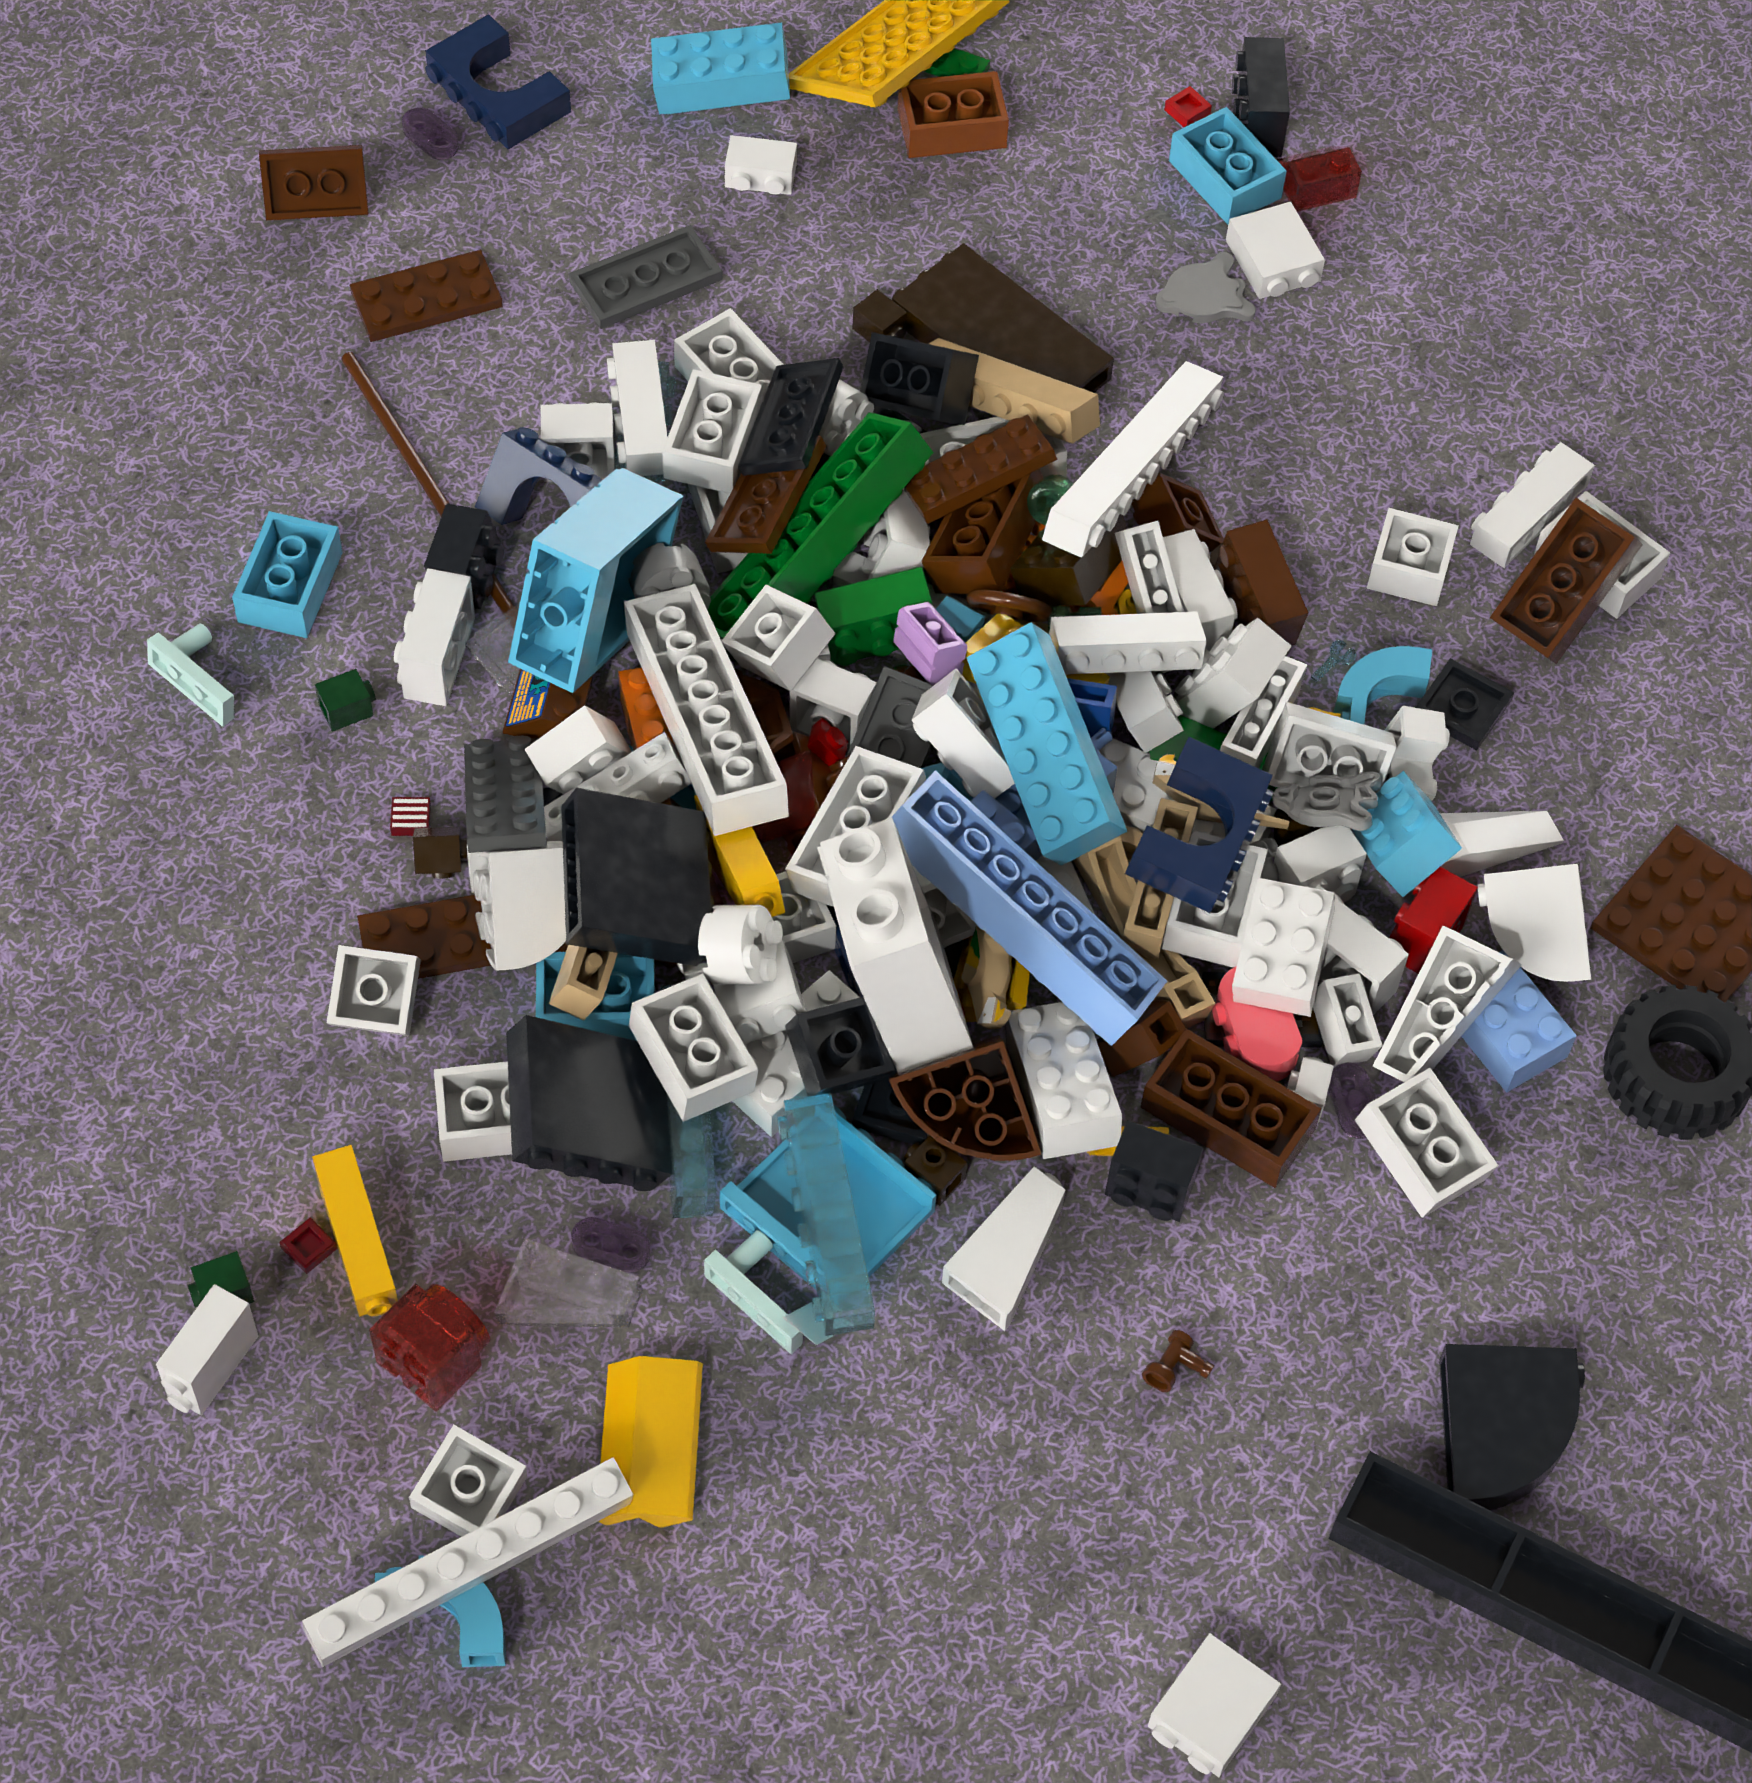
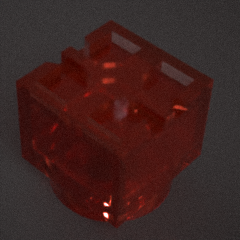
M415 1283L369 1329L376 1362L393 1377L396 1378L400 1374L403 1385L408 1389L414 1384L419 1387L415 1394L435 1412L482 1366L480 1352L491 1341L486 1327L478 1316L459 1297L438 1284H431L426 1290H423Z

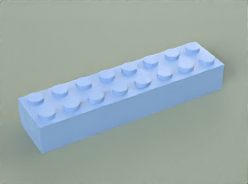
M936 770L891 817L912 866L1111 1046L1138 1021L1167 983V980Z

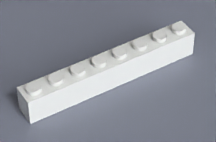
M613 1457L302 1620L303 1630L322 1667L630 1505L634 1494Z

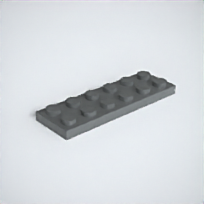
M520 735L514 736L507 741L493 742L491 739H477L471 744H464L468 853L547 846L542 778L525 751V748L539 738Z

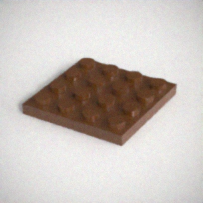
M1676 825L1593 920L1590 929L1671 985H1676L1677 989H1683L1684 985L1696 986L1699 992L1706 993L1707 990L1717 993V998L1726 1003L1752 974V875Z

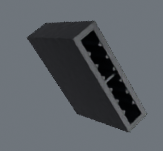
M576 788L561 806L566 944L697 966L706 957L699 956L698 939L701 922L706 913L713 912L712 907L714 906V899L710 896L709 884L712 864L708 861L707 849L710 840V830L706 828L705 813L698 810Z
M525 1015L506 1032L513 1162L527 1164L532 1169H551L564 1172L565 1175L570 1177L584 1176L594 1178L604 1184L617 1183L632 1186L637 1191H651L672 1175L667 1093L637 1041Z

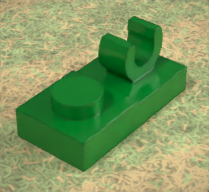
M953 49L935 60L933 65L924 72L938 77L988 72L990 60L963 50Z

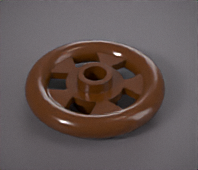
M978 589L970 591L966 597L967 603L972 608L991 615L1005 614L1014 620L1028 622H1046L1053 617V609L1048 604L1014 593Z

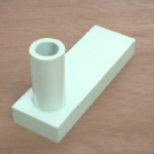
M199 623L171 642L159 632L147 639L148 664L222 727L234 719V695L189 658V656L212 642L211 633L206 626Z
M756 1230L727 1258L715 1249L704 1260L705 1277L784 1349L793 1354L803 1344V1334L783 1318L788 1314L744 1275L773 1248L769 1238L761 1231Z

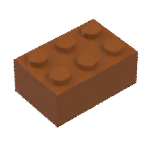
M997 71L910 80L906 87L898 90V114L908 158L1007 148L1009 118Z

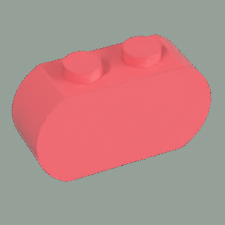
M1234 967L1223 976L1219 985L1216 1004L1212 1009L1215 1024L1217 1026L1222 1025L1225 1033L1223 1039L1225 1052L1274 1081H1280L1286 1078L1291 1073V1070H1294L1303 1041L1293 1013L1233 1002L1232 984L1236 967Z

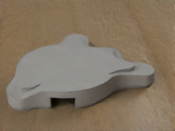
M1227 252L1218 253L1209 262L1189 264L1174 271L1165 288L1157 294L1155 301L1156 308L1159 311L1172 313L1176 316H1179V312L1184 315L1193 317L1192 322L1194 323L1214 322L1221 318L1251 321L1255 317L1256 312L1254 304L1243 297L1245 281L1241 278L1231 279L1228 277L1233 268L1234 258Z
M1373 771L1355 776L1309 777V786L1298 789L1297 784L1294 783L1290 786L1277 788L1273 793V804L1285 811L1294 821L1313 827L1344 826L1364 831L1372 826V815L1367 810L1378 806V796L1375 791L1381 788L1382 777L1379 773Z

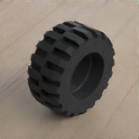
M1676 985L1662 986L1659 993L1655 989H1651L1641 994L1640 999L1633 1000L1626 1006L1606 1047L1604 1054L1606 1063L1603 1067L1604 1079L1610 1082L1608 1091L1612 1099L1621 1100L1619 1109L1627 1117L1631 1114L1638 1119L1637 1125L1646 1130L1648 1126L1658 1130L1657 1135L1669 1138L1670 1134L1673 1133L1678 1134L1680 1140H1692L1695 1133H1698L1701 1138L1712 1136L1717 1128L1718 1130L1726 1129L1733 1123L1735 1117L1740 1116L1752 1095V1033H1750L1752 1023L1746 1015L1739 1016L1736 1013L1738 1007L1727 1000L1724 1003L1717 998V993L1707 990L1706 993L1699 992L1696 986L1684 985L1683 989H1676ZM1667 1041L1687 1044L1701 1052L1708 1059L1713 1067L1716 1078L1699 1083L1678 1080L1665 1073L1657 1065L1649 1047Z

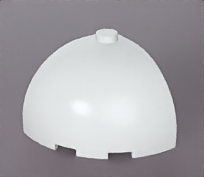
M547 841V846L476 853H468L467 846L471 893L475 894L477 901H481L482 912L475 914L481 940H486L491 945L492 949L486 950V956L492 967L496 971L527 967L542 961L558 950L566 941L563 842Z
M1578 864L1484 874L1485 883L1478 884L1480 907H1488L1492 931L1497 942L1509 958L1522 964L1521 967L1524 970L1544 979L1564 982L1591 980Z

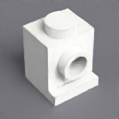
M1303 1057L1299 1072L1291 1070L1287 1088L1322 1108L1318 1119L1319 1123L1334 1065L1324 1063L1316 1057Z

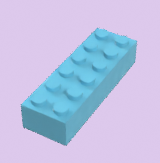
M1030 622L966 657L1042 855L1062 866L1128 832L1050 635Z

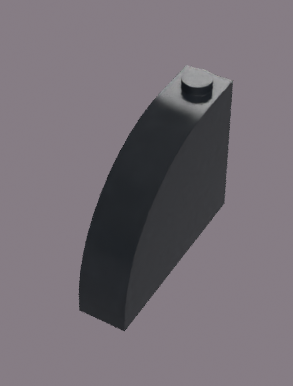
M1445 1344L1439 1359L1447 1489L1490 1511L1504 1507L1532 1492L1548 1477L1559 1462L1577 1422L1580 1388H1583L1585 1382L1583 1363H1578L1577 1348Z

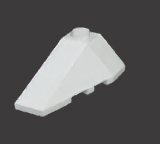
M1547 811L1440 813L1462 846L1459 852L1440 867L1458 877L1562 844L1564 841Z

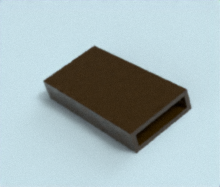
M965 243L954 251H948L937 264L930 269L923 270L916 280L907 287L897 290L892 297V301L907 312L906 332L919 342L929 344L940 338L1093 393L1111 380L1114 358Z

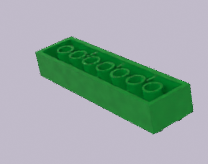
M871 412L863 418L809 481L772 554L748 553L710 597L711 602L707 611L721 641L765 585L806 604L811 601L812 595L824 581L834 574L835 568L846 555L856 548L858 541L869 528L879 521L880 515L892 501L902 494L903 488L914 475L924 468L925 462L934 453L911 422ZM724 646L729 659L734 662H737Z

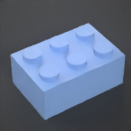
M1503 950L1499 952L1509 957ZM1520 967L1461 1037L1507 1093L1567 1058L1577 1035Z

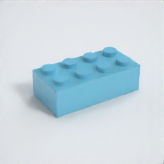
M782 22L651 39L653 90L659 114H674L790 99L788 55Z

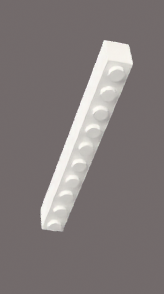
M1186 361L1051 508L1042 540L1081 558L1092 546L1097 548L1106 530L1112 531L1120 514L1124 516L1128 512L1132 500H1139L1146 484H1153L1159 469H1166L1172 454L1178 455L1186 438L1191 440L1198 425L1206 423L1211 410L1216 411L1224 396V392L1220 390L1224 377Z

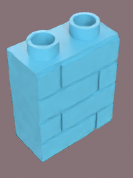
M616 468L598 484V487L595 486L577 501L576 505L574 504L558 517L555 523H551L538 534L532 542L527 569L530 571L525 576L508 663L574 693L630 640L627 635L624 601L635 599L628 582L634 568L633 561L644 549L657 543H664L665 547L672 546L683 495L627 469L621 468L619 470Z

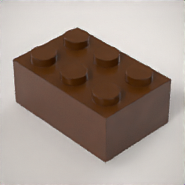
M1268 520L1227 531L1223 544L1220 547L1218 558L1214 564V570L1217 569L1221 573L1223 584L1228 592L1227 598L1234 600L1240 623L1246 626L1256 618H1259L1291 646L1295 645L1309 612Z

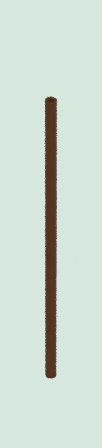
M345 353L341 358L342 362L434 507L442 516L446 503L449 504L448 500L354 353ZM493 573V588L490 595L514 631L518 610Z

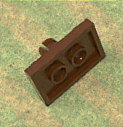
M362 145L259 150L266 221L369 214Z

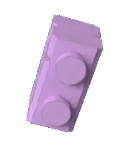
M929 602L902 607L898 611L896 623L898 627L895 629L893 642L924 677L925 681L935 685L954 669H957L962 674L964 667L962 661L966 656L967 644L960 636H957L954 629Z

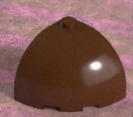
M1000 1035L973 1043V1049L899 1074L897 1072L889 1077L894 1093L907 1114L923 1131L944 1146L964 1155L993 1161H1013L1042 1155L1007 1050Z

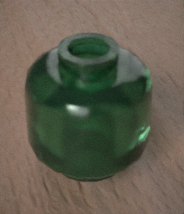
M1050 474L1041 478L1030 489L1027 496V508L1030 515L1038 523L1046 526L1051 508L1074 483L1062 475Z

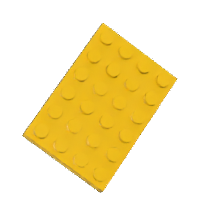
M884 0L789 73V87L792 90L844 100L850 103H858L870 107L881 106L887 102L888 97L893 93L906 87L916 75L929 69L935 60L943 54L952 51L958 42L974 34L977 28L986 20L997 16L999 10L1010 1Z

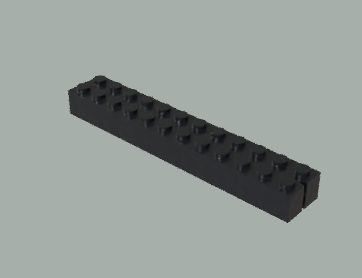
M1371 1451L1369 1452L1335 1520L1328 1539L1752 1753L1751 1640Z

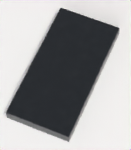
M839 358L776 366L738 465L743 476L807 469L844 368Z

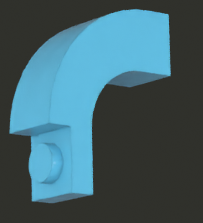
M1396 646L1380 649L1364 656L1344 676L1333 713L1341 714L1343 719L1364 724L1366 708L1380 697L1403 695L1422 698L1429 681L1432 649Z
M403 1567L389 1568L386 1570V1573H375V1582ZM483 1582L439 1605L449 1611L460 1626L459 1655L462 1667L505 1666L506 1647L501 1614L492 1593Z

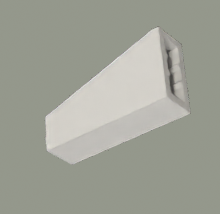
M1033 1167L943 1267L942 1284L1004 1331L1012 1322L1063 1207L1066 1190L1061 1182L1052 1174L1042 1173L1036 1167Z

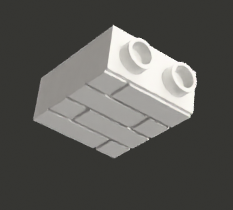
M893 818L862 828L851 829L842 835L820 842L821 846L817 848L851 971L876 1022V1026L898 1074L973 1049L972 1040L937 924Z

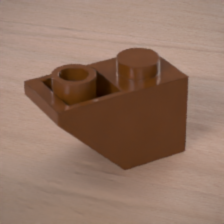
M1153 1000L1138 1021L1112 1046L1102 1037L1096 1041L1108 1074L1111 1077H1115L1162 1055L1177 1042L1186 1027L1170 1001Z

